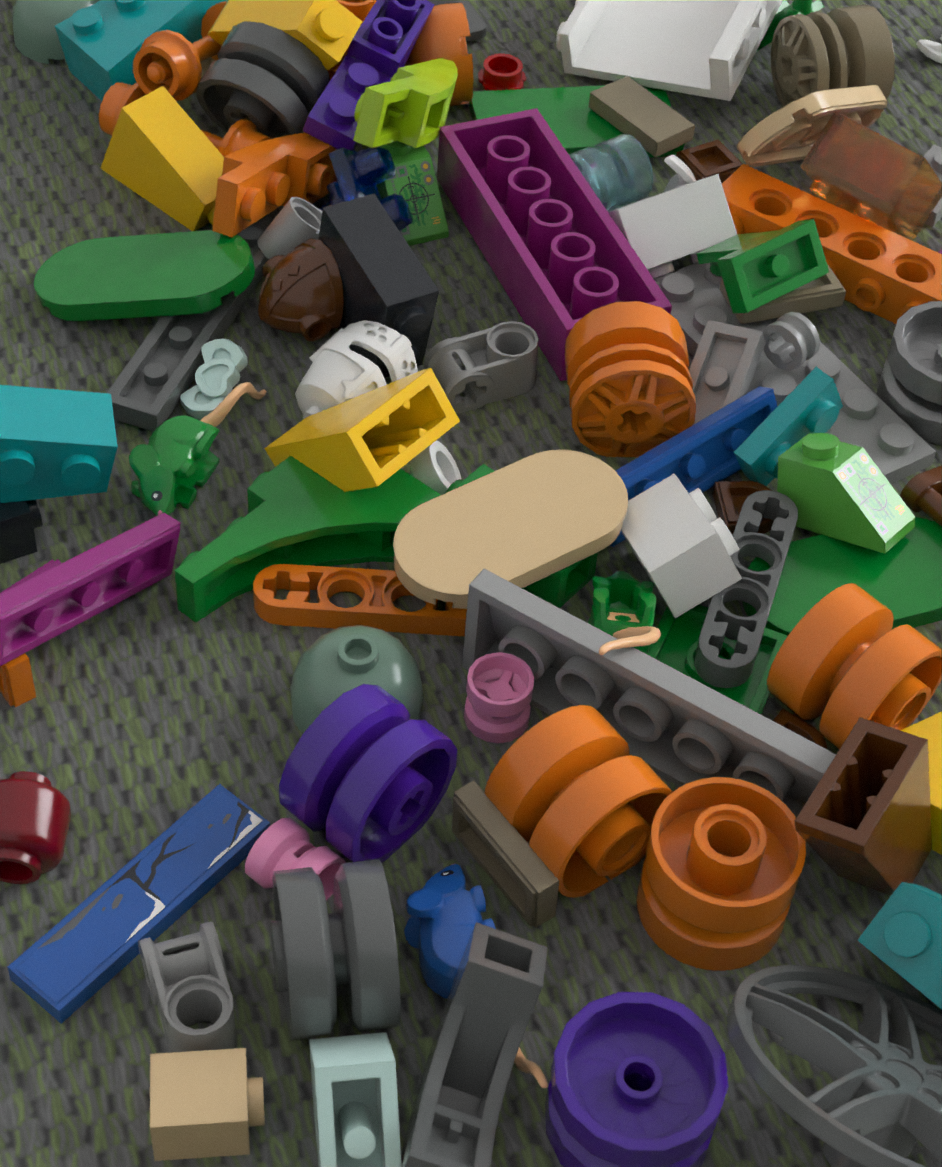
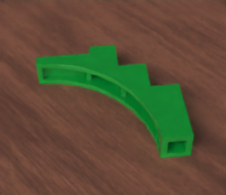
M289 456L271 471L261 473L253 481L252 485L247 488L248 514L245 517L242 516L235 519L224 533L200 551H194L189 554L180 566L174 570L178 610L196 623L233 598L253 590V582L256 575L262 569L275 564L335 566L364 562H394V535L401 520L415 507L441 494L402 469H399L378 487L344 492L294 457ZM482 464L464 480L458 479L453 482L445 493L490 474L494 470ZM598 552L522 589L561 608L593 579Z

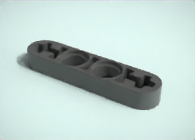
M757 491L749 495L743 503L733 533V537L740 550L730 556L742 579L712 597L699 636L694 666L698 675L705 682L716 687H738L749 679L753 671L798 519V509L795 503L788 496L777 491ZM763 518L774 520L770 536L758 533ZM747 556L758 557L765 560L770 568L760 572L751 571L740 564L739 559ZM734 600L744 601L752 605L757 613L747 617L736 616L730 613L724 604ZM725 637L737 640L730 660L718 657Z

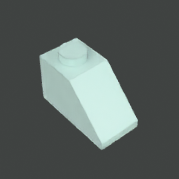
M387 1033L309 1039L319 1167H402L396 1063Z

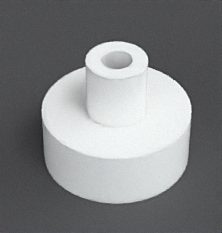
M437 440L409 461L411 468L409 474L441 495L445 494L453 482L462 479L452 455Z

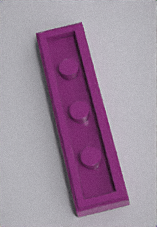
M162 513L1 593L0 666L170 576L173 571L181 522L166 513Z

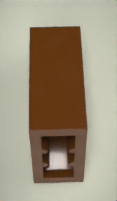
M861 717L858 719L794 821L795 830L838 876L890 896L901 882L913 883L932 850L927 739Z

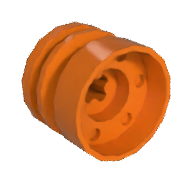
M641 301L614 302L594 309L575 323L565 340V365L567 384L570 388L571 424L580 443L594 453L606 457H639L694 424L696 400L692 390V377L689 373L686 338L676 318L661 307Z

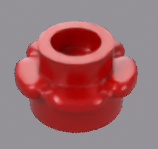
M494 54L484 60L483 69L478 73V82L483 84V88L486 91L523 89L526 75L522 71L523 64L517 57L509 54Z

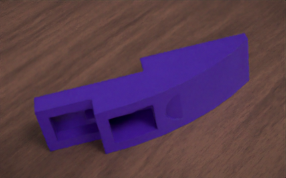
M377 0L352 39L347 55L309 113L303 132L351 155L358 142L353 140L357 127L354 115L359 98L365 92L366 87L390 82L394 74L397 73V69L405 66L435 4L427 0Z

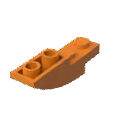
M298 133L261 141L224 156L222 176L218 178L212 231L234 237L281 205L285 206L291 197H300L313 204L349 179L354 167V153L352 152L349 155L307 133Z

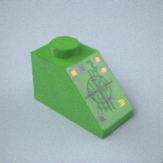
M399 141L375 148L362 145L361 185L367 195L375 194L408 245L411 246L449 237L432 158L424 145L414 148Z
M809 433L778 456L777 492L788 496L795 503L798 509L796 527L884 554L915 528L914 514L863 447L841 442L838 437L832 434Z

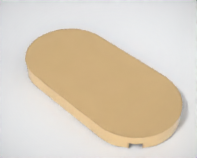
M878 85L817 91L785 105L760 121L741 138L737 144V149L746 165L751 167L809 159L824 153L825 142L832 143L837 141L838 144L841 142L845 143L867 129L880 118L881 113L884 111L883 108H886L888 101Z
M548 450L535 453L431 499L406 514L397 526L394 535V569L402 585L417 598L436 605V599L444 602H453L452 608L467 609L469 584L483 569L520 588H524L611 545L617 539L626 517L628 507L626 486L612 467L592 455L572 450Z

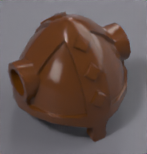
M311 238L296 246L287 255L274 256L263 265L262 274L265 277V281L261 288L258 304V316L262 321L273 329L300 333L310 342L319 340L327 335L329 331L331 332L340 327L344 305L342 280L338 264L331 250L321 240Z

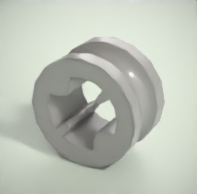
M785 313L776 322L771 323L763 330L766 340L763 350L767 358L782 370H796L805 360L811 359L819 351V334L813 323L800 313Z

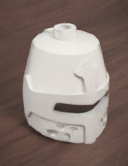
M363 320L349 324L345 329L341 328L309 357L313 363L295 393L298 406L303 413L302 418L305 419L320 411L387 385L380 368L369 359L350 350V344L360 346L377 355L388 368L391 381L394 382L418 372L410 340L396 330L373 321Z

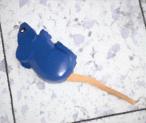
M457 864L449 865L436 873L426 882L422 889L412 893L406 902V910L411 917L404 929L405 938L411 947L419 949V966L428 987L448 999L475 923L477 922L496 929L492 918L482 920L481 913L486 912V903L481 885L472 887L470 891L466 890L465 876L460 865ZM519 1048L514 1060L516 1067L521 1072L533 1075L541 1088H547L548 1082L541 1068L535 1062L529 1061Z

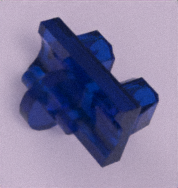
M341 147L329 153L337 181L326 186L331 201L320 207V210H323V207L375 194L399 231L413 222L409 206L403 196L394 193L386 198H380L376 185L396 176V168L391 153L387 149L375 147L355 152Z

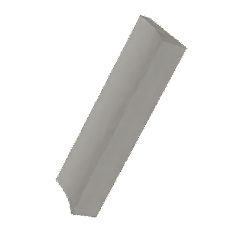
M483 569L469 584L463 668L469 670L476 659L490 653H508L523 659L532 669L535 678L530 705L549 715L577 705L594 707L626 740L629 745V755L642 758L656 774L679 787L695 780L711 777H728L744 780L773 793L788 806L797 818L836 756L831 751L634 647L615 649L600 655V647L609 641L617 640V638L486 569ZM805 841V843H806V856L809 857V855H810V853L812 852L813 849H812V847Z

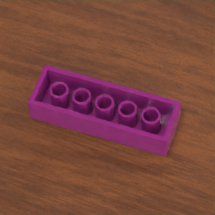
M537 108L440 127L437 180L526 325H529L536 331L538 345L560 381L567 380L565 340L575 323L592 310L614 302L641 301L661 307L671 314V303Z

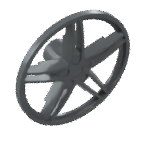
M780 965L768 967L752 973L740 983L727 1013V1030L733 1048L745 1069L762 1090L789 1116L824 1142L822 1147L823 1154L832 1167H926L908 1159L917 1140L942 1163V1065L928 1064L922 1059L915 1026L942 1040V1010L877 981L843 971L816 966ZM787 994H818L862 1004L863 1021L858 1026L859 1033L829 1014ZM888 1014L894 1029V1034L891 1038L892 1042L888 1041ZM752 1020L783 1037L780 1046L838 1079L806 1098L787 1081L763 1053L755 1040Z

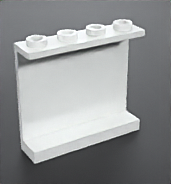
M576 0L575 8L566 22H562L558 28L556 47L558 51L562 52L564 73L609 81H616L629 76L644 87L731 101L782 0Z

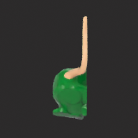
M250 382L241 383L211 413L201 420L182 415L164 421L152 433L148 445L139 444L131 450L129 463L138 477V480L131 482V492L141 498L142 503L157 516L162 513L170 515V513L175 511L176 504H181L183 508L189 509L197 495V489H194L195 485L203 488L220 462V458L209 451L211 444L219 433V429L216 426L224 420L242 395L247 393L253 399L260 400L267 391L261 390L258 392Z
M616 571L607 578L593 577L594 604L591 607V616L588 624L617 638V640L603 644L599 649V654L604 655L611 650L634 647L647 654L649 646L656 643L661 636L659 628L653 627L656 608V596L652 593L654 591V582L642 581L640 583L625 571Z

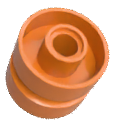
M848 583L836 588L823 597L794 627L780 647L771 665L767 678V689L803 720H813L822 715L819 726L820 733L840 749L860 717L897 730L909 727L927 705L942 680V649L911 625H901L892 629L894 621L892 611L857 584Z
M577 705L560 710L543 719L524 733L499 760L487 781L484 792L559 880L558 891L563 896L570 898L587 895L608 882L605 876L612 880L635 866L646 855L656 811L664 799L673 792L642 758L629 755L630 750L626 740L597 709L588 705Z
M728 777L703 778L689 782L674 790L664 799L653 819L646 858L643 863L637 891V909L640 920L647 934L659 948L684 964L704 970L726 971L750 965L761 959L774 947L781 935L806 857L805 840L795 830L794 821L796 817L788 806L773 793L754 783Z

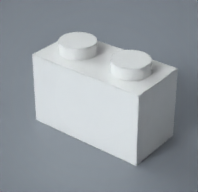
M719 174L688 183L608 212L653 278L674 271L673 260L691 255L693 263L699 262L696 253L737 235Z
M674 473L628 501L627 513L621 532L675 618L742 579L730 557L740 549L721 517H716L712 507L699 488L688 493Z

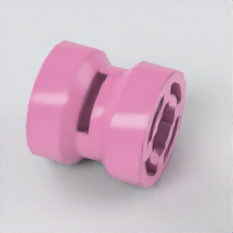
M490 653L476 659L469 668L464 719L467 728L474 736L486 742L505 743L522 736L528 728L531 710L530 702L532 700L535 678L532 669L523 659L508 653Z
M282 818L267 828L254 843L245 862V873L264 889L273 888V871L312 867L323 883L327 900L333 895L335 875L341 863H346V861L327 846L315 847L310 843L309 833L291 818Z

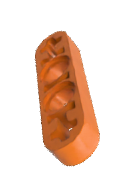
M275 564L262 569L256 575L253 582L254 610L261 619L268 623L284 626L333 629L363 625L382 629L385 632L465 637L467 609L452 608L453 602H446L445 611L438 610V599H436V605L424 601L426 605L422 609L413 612L402 611L395 607L392 602L397 598L414 595L402 585L394 570ZM277 590H290L287 594V599H274ZM310 590H317V603H309ZM347 591L357 594L363 601L354 607L342 608L332 604L329 598L336 593Z

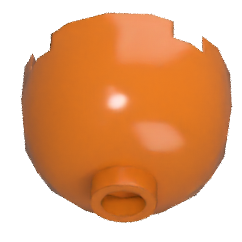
M463 3L434 6L405 66L438 58L454 61L457 66L458 77L450 106L469 104V101H472L473 56L472 53L468 54L465 37L470 36V30Z

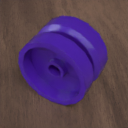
M362 684L338 697L318 715L302 734L286 762L279 783V803L313 832L326 831V840L351 862L379 859L383 863L416 834L434 813L446 793L456 769L457 748L450 738L427 721L410 719V713L404 704L380 686Z
M617 992L589 1002L566 1023L554 1051L551 1067V1080L548 1084L545 1100L546 1135L559 1163L563 1167H701L729 1087L726 1055L710 1026L684 1004L653 992Z

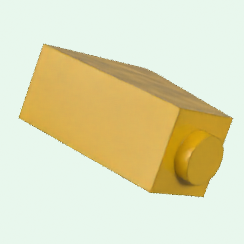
M228 0L207 35L222 46L233 26L244 21L264 23L280 29L302 42L319 58L328 71L340 62L363 21L336 0Z
M164 86L122 107L101 169L189 230L196 231L208 223H211L213 226L218 178L222 176L224 156Z
M427 368L308 416L264 449L275 467L289 456H292L344 492L378 487L459 423L460 420L433 370Z

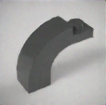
M477 922L475 923L446 1001L415 1098L401 1151V1158L404 1159L402 1167L491 1166L500 1108L521 1040L543 987L548 947Z

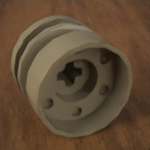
M862 4L836 8L827 14L816 11L807 15H789L780 20L774 32L771 46V73L774 90L783 106L817 91L878 85L886 100L889 97L894 81L895 55L892 37L886 21L875 7Z

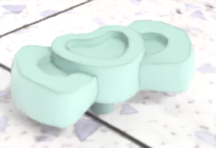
M215 339L201 347L204 364L195 372L197 385L180 396L181 405L186 413L198 420L211 413L232 391V388L239 382L240 372L248 365V359L243 349L229 339Z

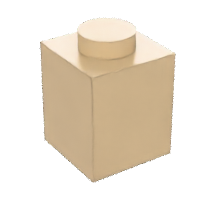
M246 1048L150 1054V1132L154 1161L249 1155V1127L265 1126L263 1077L248 1078Z

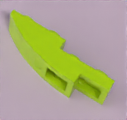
M438 58L400 67L390 82L366 87L355 108L354 117L357 127L353 141L370 148L395 141L418 148L435 140L439 136L440 127L445 126L458 77L457 66L454 61Z

